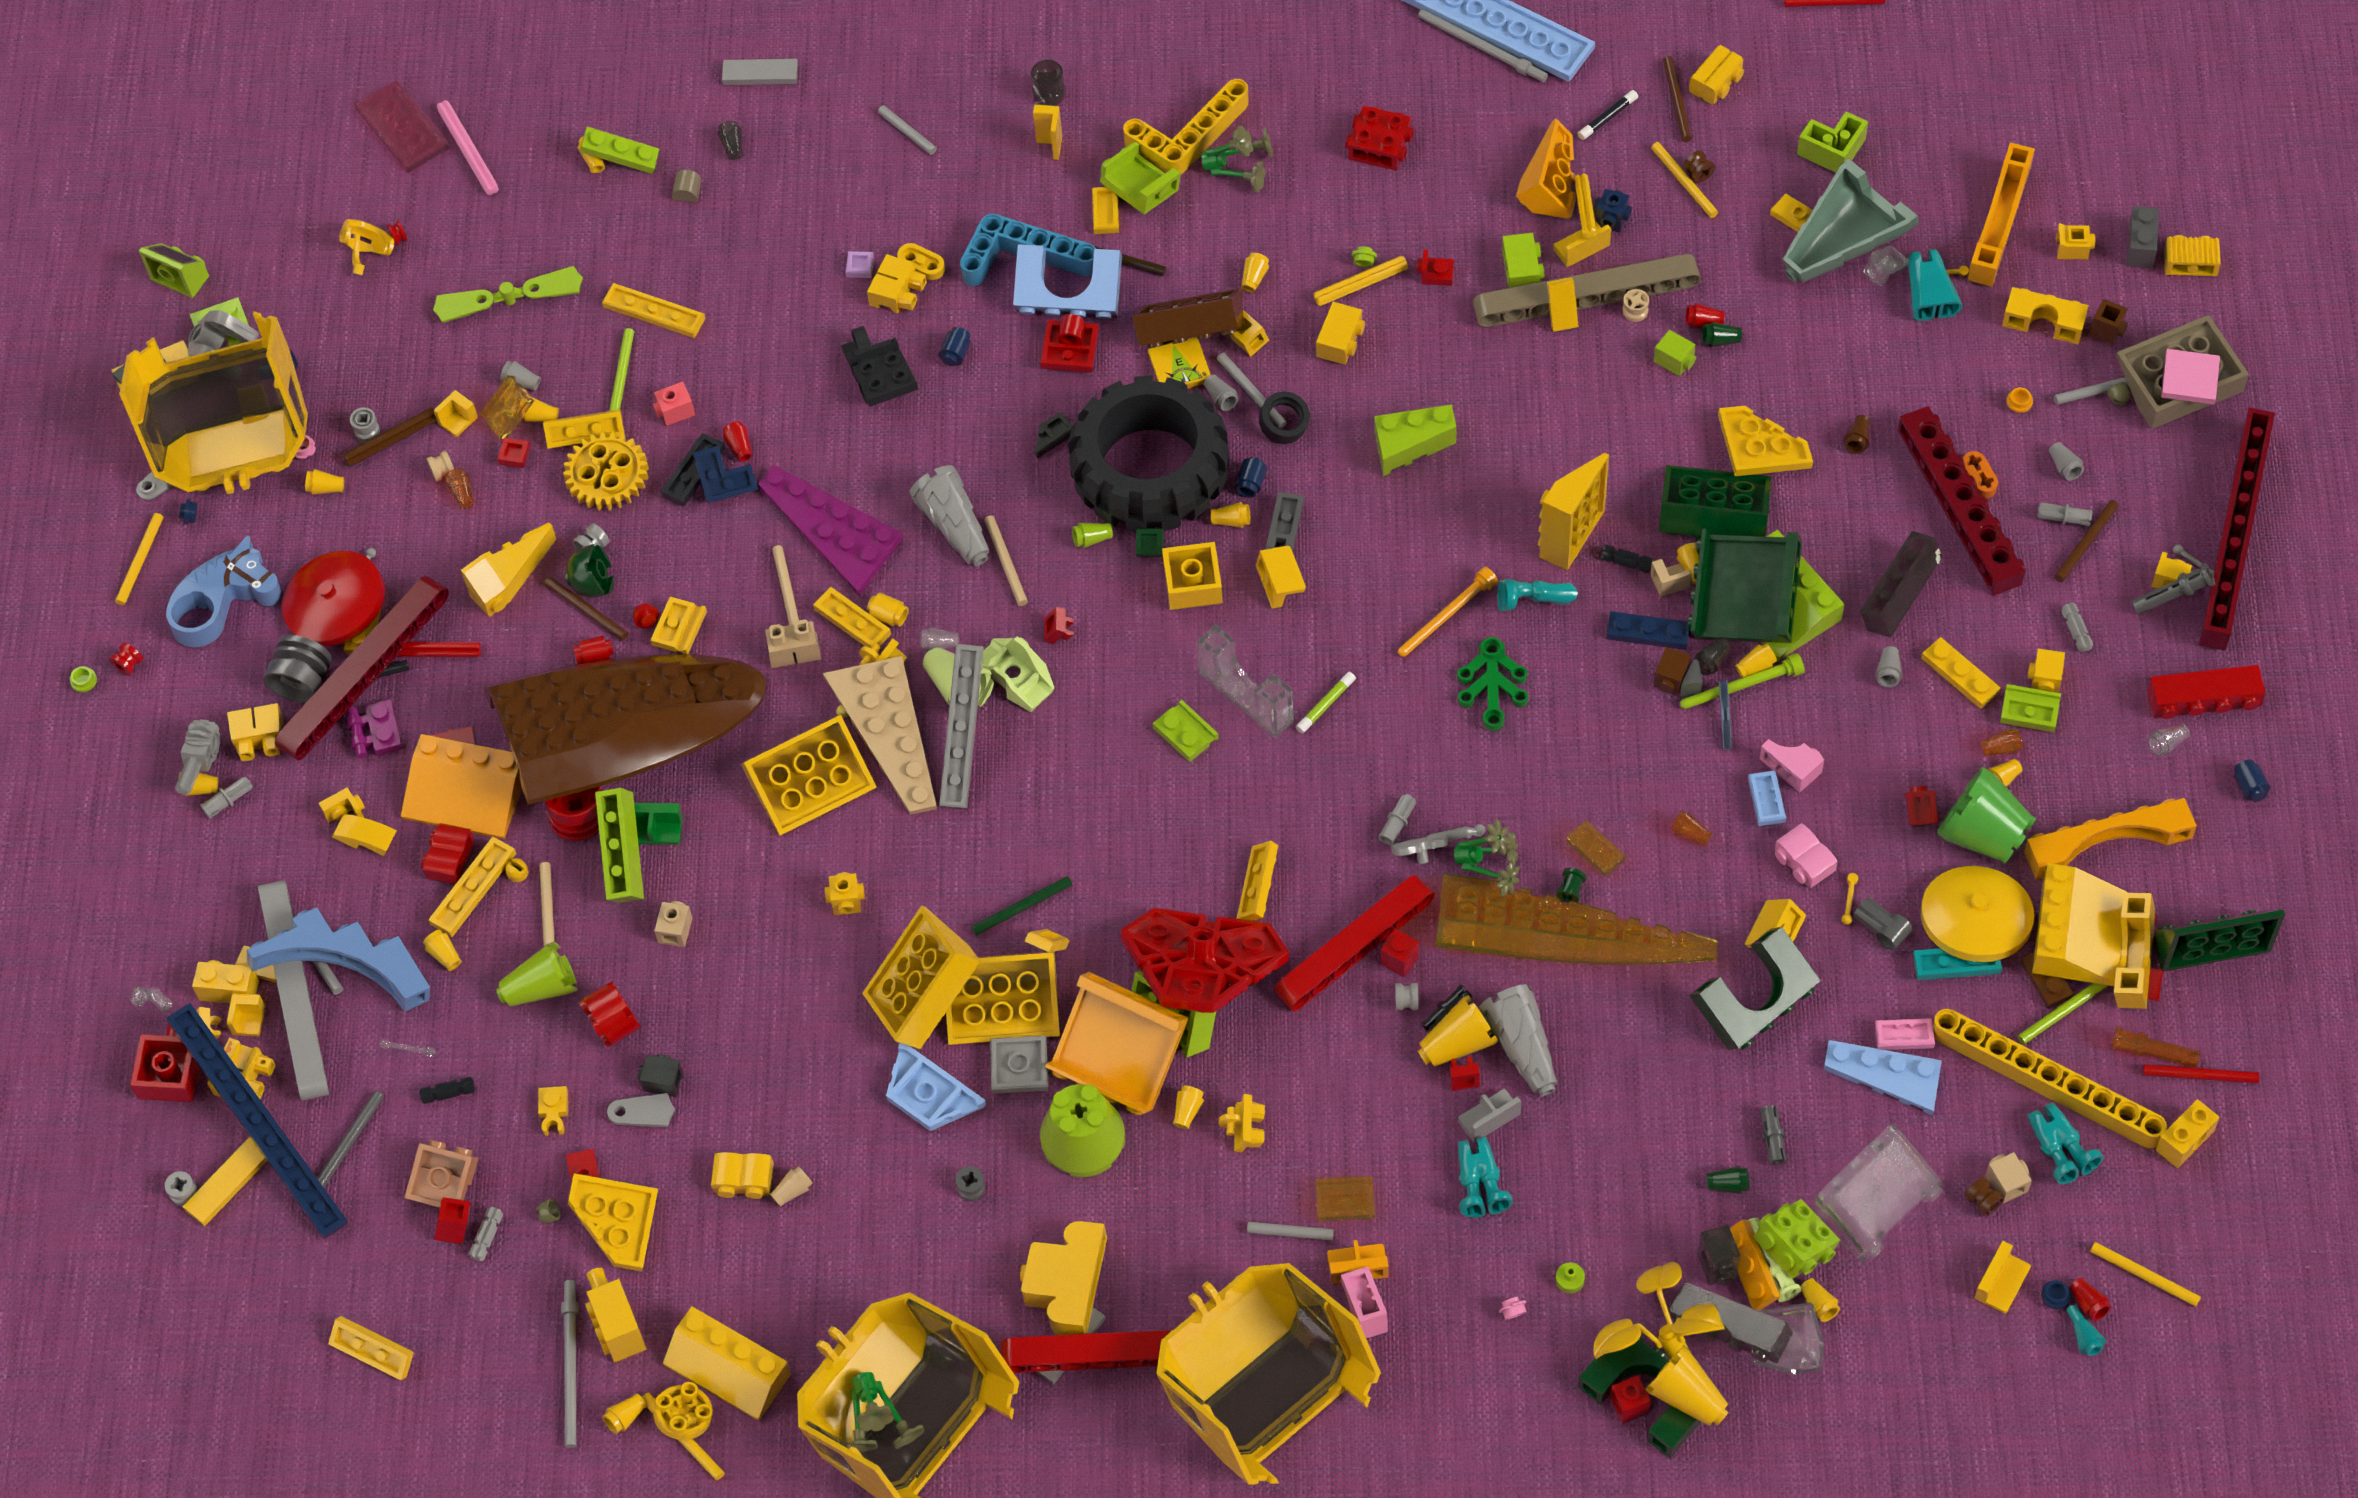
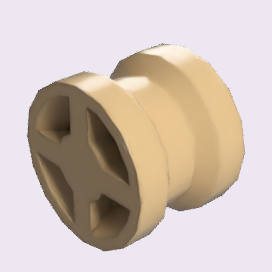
M1639 289L1628 291L1623 299V315L1629 321L1640 322L1648 315L1649 296L1646 292Z
M446 450L442 451L435 458L432 456L426 458L436 482L441 481L443 476H453L456 474Z

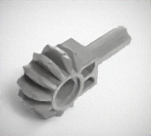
M200 719L194 720L188 726L184 745L180 752L184 767L175 786L176 792L181 793L183 796L192 791L199 771L208 772L212 762L216 760L219 753L221 734L219 726L215 722Z

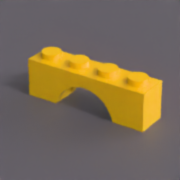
M2123 893L2121 910L2122 950L2119 967H2116L2114 995L2118 1008L2147 1009L2155 906L2151 893Z

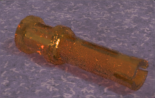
M2118 1025L2115 1028L2111 1043V1050L2120 1049L2132 1052L2136 1057L2145 1054L2193 1068L2197 1067L2200 1050L2148 1038L2145 1032L2137 1034L2122 1030V1027Z

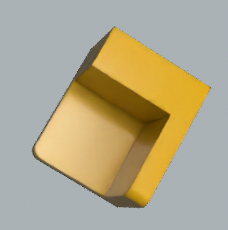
M456 390L434 410L438 424L455 437H458L478 418L474 403Z
M232 993L227 1018V1025L232 1035L260 1036L266 1008L260 995Z

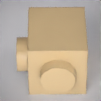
M678 901L671 903L662 902L654 930L658 943L685 947L693 919L689 906Z
M2014 1152L2007 1156L2000 1154L1989 1162L1986 1177L1991 1182L1994 1190L1999 1191L2005 1197L2003 1203L2029 1191L2032 1180L2028 1176V1167L2022 1159L2019 1160Z

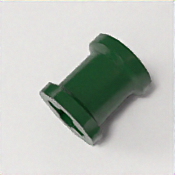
M1565 868L1562 872L1564 878L1561 887L1557 889L1556 897L1563 902L1576 904L1579 902V891L1581 885L1586 882L1587 875L1576 868Z

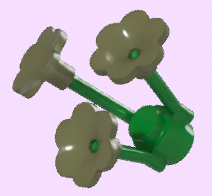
M1240 125L1233 131L1234 139L1230 140L1228 144L1202 152V165L1205 171H1211L1212 176L1241 177L1246 181H1251L1253 192L1259 193L1260 189L1264 186L1266 174L1263 161H1258L1254 165L1253 171L1245 170V172L1222 169L1227 164L1226 156L1241 153L1243 157H1248L1254 149L1255 151L1264 149L1268 153L1269 158H1273L1267 128H1263L1262 139L1253 141L1254 144H1252L1250 133L1245 131L1244 127Z
M864 1372L852 1378L851 1381L854 1389L850 1393L854 1407V1441L845 1443L843 1446L848 1449L855 1447L859 1452L877 1449L878 1444L876 1441L865 1439V1431H880L886 1424L891 1423L893 1418L897 1423L896 1428L900 1433V1436L893 1441L895 1449L912 1443L925 1432L923 1425L910 1428L906 1420L901 1419L885 1393L881 1381H876L872 1372ZM877 1393L886 1406L878 1407L877 1403L873 1402L878 1397ZM860 1400L864 1403L867 1402L864 1413L860 1412Z

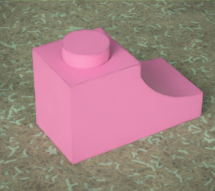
M1768 739L1761 746L1759 759L1773 771L1775 770L1781 778L1799 793L1822 773L1824 764L1822 755L1818 750L1810 748L1805 743L1798 747H1784Z
M1369 1267L1342 1274L1341 1282L1345 1290L1350 1312L1358 1319L1365 1337L1369 1338L1388 1332L1387 1311Z

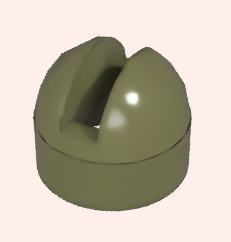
M2125 382L2114 385L2107 392L2110 400L2117 405L2127 403L2131 394Z
M553 1199L540 1203L536 1209V1213L539 1214L538 1220L545 1224L557 1221L561 1217L559 1205Z

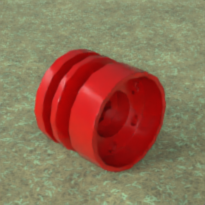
M601 786L545 801L549 824L555 834L569 841H584L599 832L595 792L601 791Z

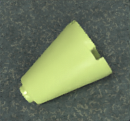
M937 647L925 654L923 667L948 705H950L955 654ZM983 666L978 706L980 707L986 702L994 686V681L991 679V671Z

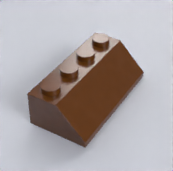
M1242 288L1143 305L1132 316L1139 346L1147 345L1148 348H1155L1163 345L1162 342L1172 340V344L1187 341V337L1196 336L1197 339H1205L1211 337L1214 332L1221 331L1222 335L1237 332L1236 328H1239L1243 323Z

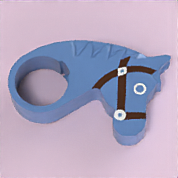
M246 536L236 549L217 555L193 570L176 587L170 597L166 617L177 642L187 647H202L215 641L223 631L230 603L234 599H256L263 606H273L280 601L282 592L275 574L261 565L263 560L260 551L253 549L250 536ZM196 607L204 609L208 607L213 612L211 618L199 627L185 628L178 625L179 619L186 612L196 609Z

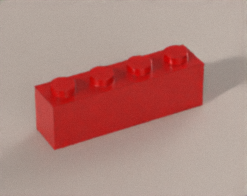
M2259 665L2151 676L2147 688L2153 718L2163 717L2165 719L2186 714L2197 716L2204 712L2216 711L2218 713H2225L2232 709L2241 708L2252 710L2262 705L2266 694Z

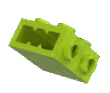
M1802 1199L1791 1205L1789 1203L1784 1204L1774 1215L1770 1213L1765 1215L1758 1222L1759 1229L1753 1237L1792 1279L1802 1273L1804 1275L1809 1274L1820 1262L1823 1264L1829 1262L1835 1256L1836 1252L1834 1249L1840 1241Z

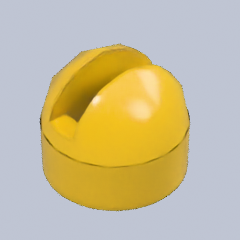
M514 858L506 864L505 871L510 881L521 882L528 876L527 865L522 859ZM514 866L521 868V872H519Z

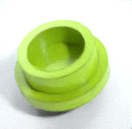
M1361 246L1357 250L1352 251L1351 257L1354 259L1353 263L1356 266L1371 267L1377 259V254L1372 251V248Z
M85 666L77 667L70 676V684L77 692H87L97 683L95 672Z

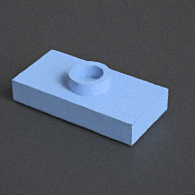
M1776 771L1748 774V783L1758 826L1785 823L1786 815Z

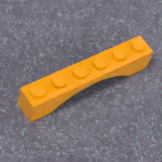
M2010 142L1993 201L1971 261L1967 281L1993 287L2032 166L2034 148Z
M2185 798L2178 800L2167 799L2159 805L2151 807L2147 805L2141 806L2125 814L2118 812L2106 819L2098 821L2096 819L2088 820L2080 826L2072 828L2065 826L2053 833L2035 834L2030 839H2027L2024 853L2035 880L2044 878L2047 863L2067 866L2078 854L2101 842L2119 838H2139L2155 841L2167 846L2193 839L2197 825Z

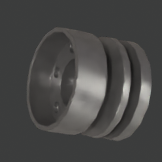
M298 635L281 636L273 653L274 659L268 664L262 679L268 689L287 700L306 703L321 687V678H324L327 668L332 661L331 654L319 643Z

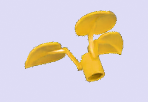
M1668 1262L1663 1266H1656L1645 1271L1636 1282V1287L1641 1293L1648 1294L1657 1290L1667 1325L1660 1328L1658 1339L1642 1324L1637 1323L1633 1325L1631 1319H1621L1608 1324L1599 1332L1594 1342L1593 1352L1597 1360V1358L1604 1354L1625 1349L1637 1342L1642 1332L1655 1343L1657 1349L1663 1347L1667 1358L1671 1359L1683 1345L1688 1348L1684 1336L1724 1330V1325L1717 1308L1710 1303L1688 1308L1683 1312L1682 1318H1677L1676 1322L1672 1323L1662 1289L1677 1285L1682 1277V1270L1678 1263Z

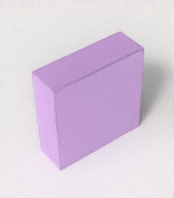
M848 251L846 277L872 278L873 252Z

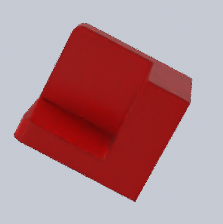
M442 1197L434 1240L456 1244L463 1243L470 1201Z

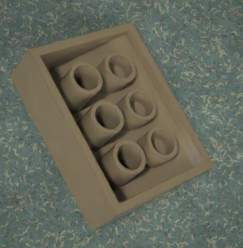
M2209 315L2123 349L2116 354L2136 405L2151 429L2212 405L2161 398L2167 349L2220 356L2215 403L2244 392L2249 376Z

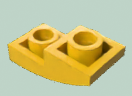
M344 814L332 838L355 849L362 845L384 856L397 830L370 819Z

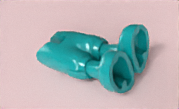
M1513 579L1500 580L1498 586V609L1503 612L1514 610L1520 597H1527L1534 602L1568 604L1576 599L1578 592L1575 586L1570 583H1548L1539 580L1526 583Z
M2053 1102L2043 1107L2049 1123L2046 1122L2038 1110L2027 1114L2031 1127L2041 1144V1151L2054 1159L2056 1169L2053 1172V1176L2058 1184L2063 1185L2075 1181L2079 1176V1171L2083 1176L2091 1173L2104 1160L2099 1150L2091 1149L2086 1151L2080 1146L2078 1130L2073 1128L2065 1115ZM2062 1146L2070 1152L2075 1163L2073 1161L2068 1160V1158L2063 1152Z
M1486 1136L1476 1138L1477 1154L1472 1153L1468 1140L1458 1141L1460 1167L1458 1179L1463 1187L1467 1189V1197L1460 1201L1459 1209L1461 1214L1466 1217L1479 1218L1485 1215V1206L1479 1189L1480 1181L1485 1186L1488 1211L1491 1215L1504 1212L1513 1204L1512 1195L1507 1191L1499 1190L1497 1186L1500 1178V1169L1496 1166Z

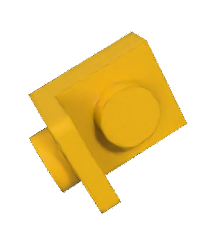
M348 787L319 802L328 823L341 819L344 814L352 810L356 816L364 818L361 812L365 808L358 794L352 796Z

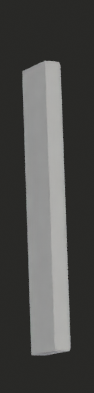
M956 644L939 806L965 809L968 807L983 646Z

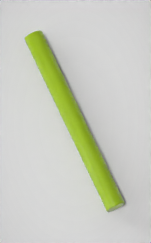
M629 328L625 329L609 411L619 410L621 407L634 330Z
M2092 983L2017 1035L2019 1042L2023 1045L2108 987V985Z

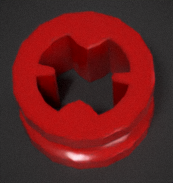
M399 220L396 221L395 225H387L396 246L399 245L400 241H408Z

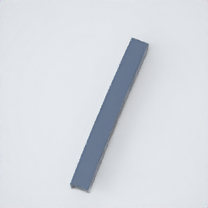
M1726 680L1718 682L1723 750H1731L1729 695Z

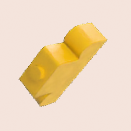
M1076 1221L1070 1223L1064 1230L1065 1245L1033 1242L1030 1246L1027 1264L1022 1265L1020 1272L1021 1292L1025 1305L1047 1308L1050 1327L1056 1335L1087 1334L1107 1242L1104 1224Z

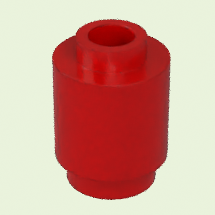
M604 635L579 641L578 645L573 646L578 664L609 660L610 655H614L611 640H605Z

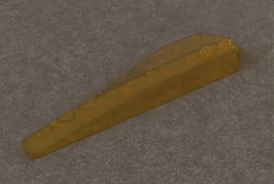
M1444 873L1442 875L1435 947L1446 950L1470 951L1475 954L1485 953L1525 959L1588 964L1631 965L1717 961V940L1685 931L1675 934L1667 926L1659 924L1654 928L1640 924L1641 919L1629 917L1628 921L1616 918V913L1575 901L1565 904L1558 897L1549 894L1544 898L1531 894V889L1520 887L1518 891L1514 890L1512 895L1507 893L1505 897H1501L1502 888H1497L1499 883L1497 880Z

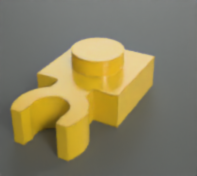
M567 1086L538 1088V1114L540 1118H545L542 1122V1130L545 1136L549 1135L548 1130L552 1125L558 1126L559 1135L564 1134L565 1127L560 1117L568 1116Z

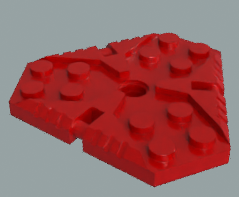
M1152 908L1121 929L1120 939L1128 952H1130L1137 967L1143 971V976L1161 1006L1172 1009L1214 1013L1246 991L1248 986L1256 984L1289 960V951L1272 925L1265 922L1217 916L1216 922L1206 921L1205 914Z

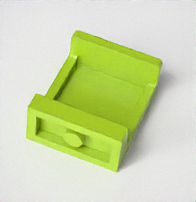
M1135 141L1128 147L1122 148L1112 158H1108L1103 162L1100 183L1145 215L1178 191L1181 173L1174 167L1166 173L1158 169L1139 154L1140 144Z

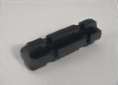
M1604 545L1601 552L1602 560L1609 562L1615 560L1616 564L1633 569L1639 567L1640 571L1646 573L1651 570L1653 562L1651 557L1644 555L1639 557L1638 553L1621 548L1615 550V547L1610 545Z
M469 1076L461 1078L460 1082H457L456 1079L435 1084L434 1088H431V1086L422 1087L419 1094L422 1103L427 1104L434 1102V1099L437 1098L440 1101L460 1096L462 1092H464V1095L475 1092V1083L473 1078Z

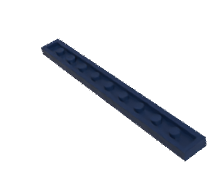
M189 1003L166 1018L168 1024L322 1238L325 1240L348 1224L347 1219L192 1004Z

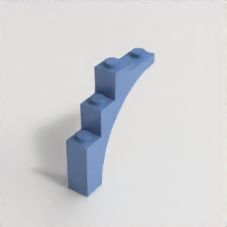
M317 907L310 911H301L292 918V930L281 931L274 938L265 942H257L250 949H247V964L252 972L273 964L291 961H320L355 970L377 982L393 996L404 1012L429 1001L430 986L399 936L392 939H384L373 947L358 922L351 925H343L335 932H332Z

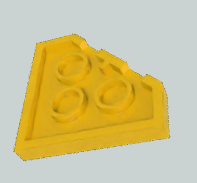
M1746 406L1719 408L1718 417L1734 476L1812 468L1813 459L1806 440L1799 436L1797 438L1792 437L1784 432L1785 428L1769 419L1764 421L1754 415L1753 410Z
M574 1173L568 1200L571 1209L614 1267L642 1272L658 1189Z

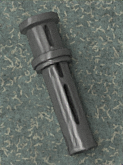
M2203 563L2197 570L2188 574L2181 573L2178 576V580L2132 599V603L2136 612L2141 615L2184 594L2191 596L2194 595V591L2207 585L2212 587L2215 585V579L2209 566Z

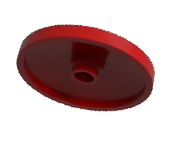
M334 551L320 555L305 564L289 582L282 600L284 621L294 635L313 640L323 647L347 642L361 634L377 617L385 596L383 577L373 562L360 553Z

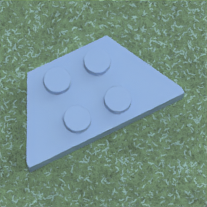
M899 1043L896 1064H894L892 1070V1080L889 1083L886 1094L887 1101L929 1131L985 1107V1099L909 1045Z

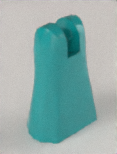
M1936 249L1928 250V262H1922L1919 251L1911 252L1908 259L1913 318L1917 321L1934 319L1935 312H1937L1938 318L1954 317L1961 311L1963 305L1949 278L1939 252Z

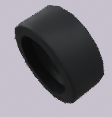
M1277 392L1266 399L1260 410L1258 422L1261 431L1268 439L1281 444L1293 443L1301 438L1307 429L1310 411L1302 397L1292 392ZM1277 405H1286L1293 408L1299 415V424L1293 430H1280L1269 419L1271 409Z

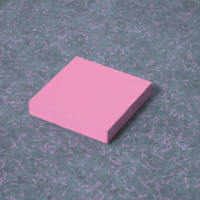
M2167 349L2161 398L2215 405L2220 356Z

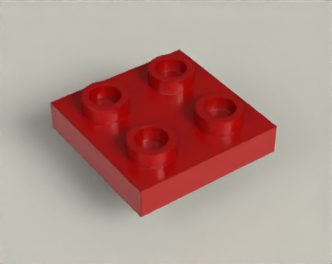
M1075 314L1064 315L1061 321L1048 320L1041 358V369L1092 373L1099 324L1085 323L1082 317Z

